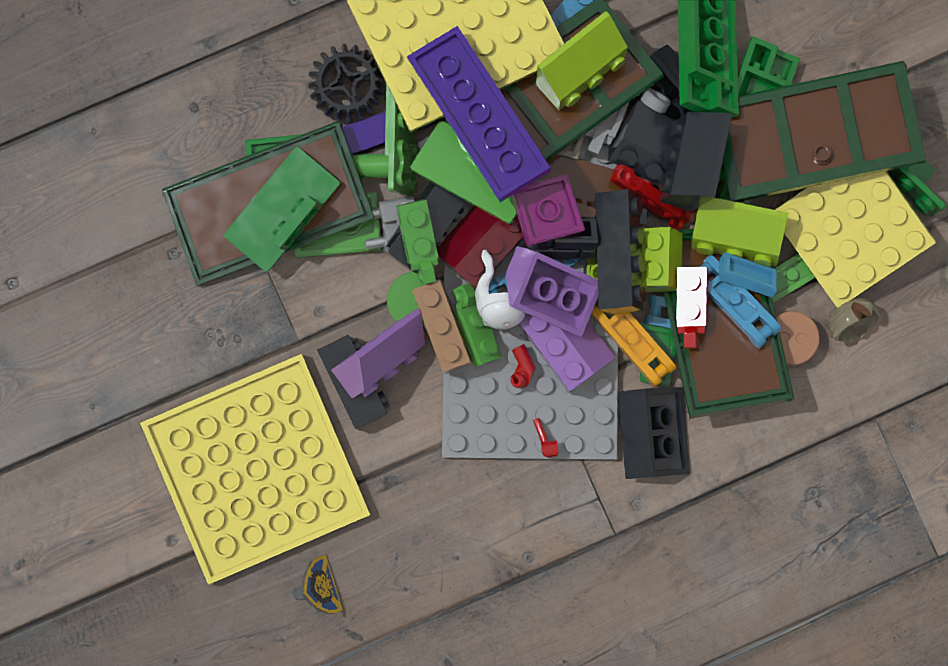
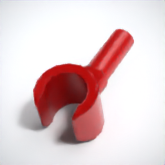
M540 418L533 420L540 437L543 456L547 458L557 457L559 453L557 440L547 441V435Z

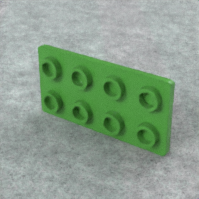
M439 121L410 166L411 170L505 223L511 224L517 216L512 197L510 196L499 203L451 126L444 121Z

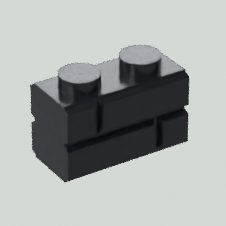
M581 217L585 228L583 232L534 245V251L551 259H594L598 243L596 217Z

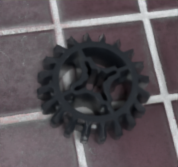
M342 44V53H337L336 48L333 46L330 48L333 56L328 57L325 52H322L320 55L324 63L322 64L319 61L313 62V66L319 72L309 71V77L317 81L309 82L308 88L317 90L310 94L311 100L321 99L316 104L318 110L327 106L324 113L326 117H330L333 111H335L336 121H340L342 114H346L347 122L351 123V114L356 113L357 118L363 120L361 112L363 109L371 115L373 109L369 104L372 103L376 106L381 104V101L375 95L383 96L385 95V90L377 86L384 85L386 82L383 77H376L381 74L379 67L373 68L377 64L374 57L367 61L369 50L365 49L361 55H358V45H354L352 52H348L347 45ZM343 62L357 63L364 67L366 71L362 73L361 71L350 72L346 69ZM335 66L338 73L336 79L330 82L329 86L323 88L327 72ZM342 71L349 81H355V83H351L352 96L345 86H339V83L343 84ZM371 79L367 95L361 101H358L356 95L358 87L365 84L364 81ZM331 94L333 96L338 94L345 95L351 105L337 104L327 96Z

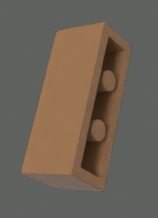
M439 279L436 282L412 289L442 372L448 374L472 365V359L454 316V310L444 283Z

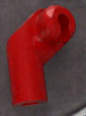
M698 208L692 212L683 209L681 216L669 220L670 227L682 230L685 223H691L696 220Z
M525 344L512 350L518 363L514 374L510 377V382L515 388H525L529 385L536 370L535 364Z

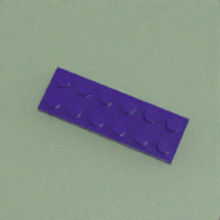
M458 26L407 56L409 63L499 203L551 172L550 166Z

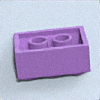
M517 246L506 272L509 306L582 337L598 298V280L536 251Z
M417 308L392 324L331 370L351 398L360 393L366 397L379 387L376 383L379 379L383 378L384 381H387L399 372L397 369L399 364L403 363L407 366L419 357L416 351L425 345L420 310Z
M527 313L522 322L518 324L568 392L616 358L589 321L582 337Z

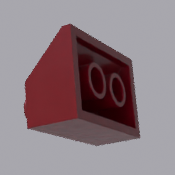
M474 206L446 236L442 244L436 248L438 258L476 290L480 278L486 272V267L481 257L482 251L487 250L491 255L495 271L524 239L518 216L515 217L511 224H507Z

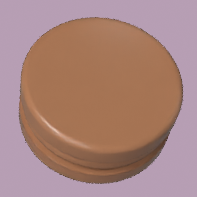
M788 311L779 314L776 317L777 322L782 328L780 335L787 366H796L808 361L816 353L819 346L820 337L816 324L810 317L801 312Z

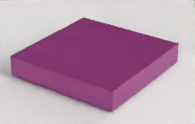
M568 174L534 182L511 196L527 247L581 233L585 230Z

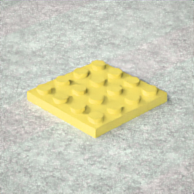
M887 171L807 187L775 209L788 213L784 231L785 235L837 308L936 243L934 237Z

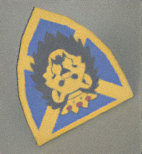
M325 554L316 557L305 570L302 586L293 589V597L296 600L305 598L311 606L325 614L340 612L343 609L327 556Z

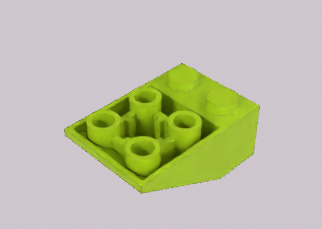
M671 227L642 228L644 241L641 244V255L645 261L642 284L646 292L677 291V267H682L683 233ZM596 247L594 259H587V275L598 280Z

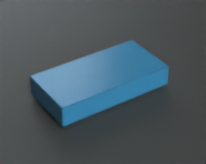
M725 252L720 257L719 280L772 298L776 294L777 270Z

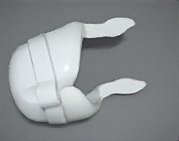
M483 250L481 257L485 264L486 272L480 278L475 290L478 313L482 317L485 326L503 330L512 328L522 322L526 313L509 306L508 293L489 294V284L494 274L493 259L487 250Z

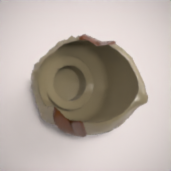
M853 298L840 307H835L834 310L830 311L831 318L828 319L833 338L839 342H852L853 335L863 338L870 324L879 320L880 312L878 306L864 298Z

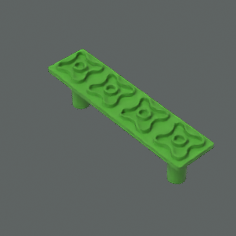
M387 84L385 153L352 156L360 178H388L389 191L405 197L413 196L414 190L417 187V176L410 166L418 155V149L415 144V132L417 130L409 131Z

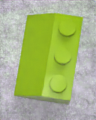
M605 11L537 65L536 85L558 110H561L564 106L568 108L573 106L581 98L580 94L588 87L594 89L602 82L604 74L609 70L613 72L618 70L626 62L625 58L628 47L610 14Z
M714 198L698 208L691 249H696L698 253L703 255H712L713 253L722 255L725 252L767 267L771 265L777 266L788 213Z

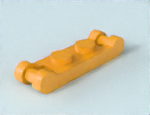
M599 301L595 304L590 316L598 322L654 388L662 382V377L667 373L671 374L677 369L673 361L630 312L616 313L608 319L604 311L599 310ZM656 358L659 365L653 370L648 363Z

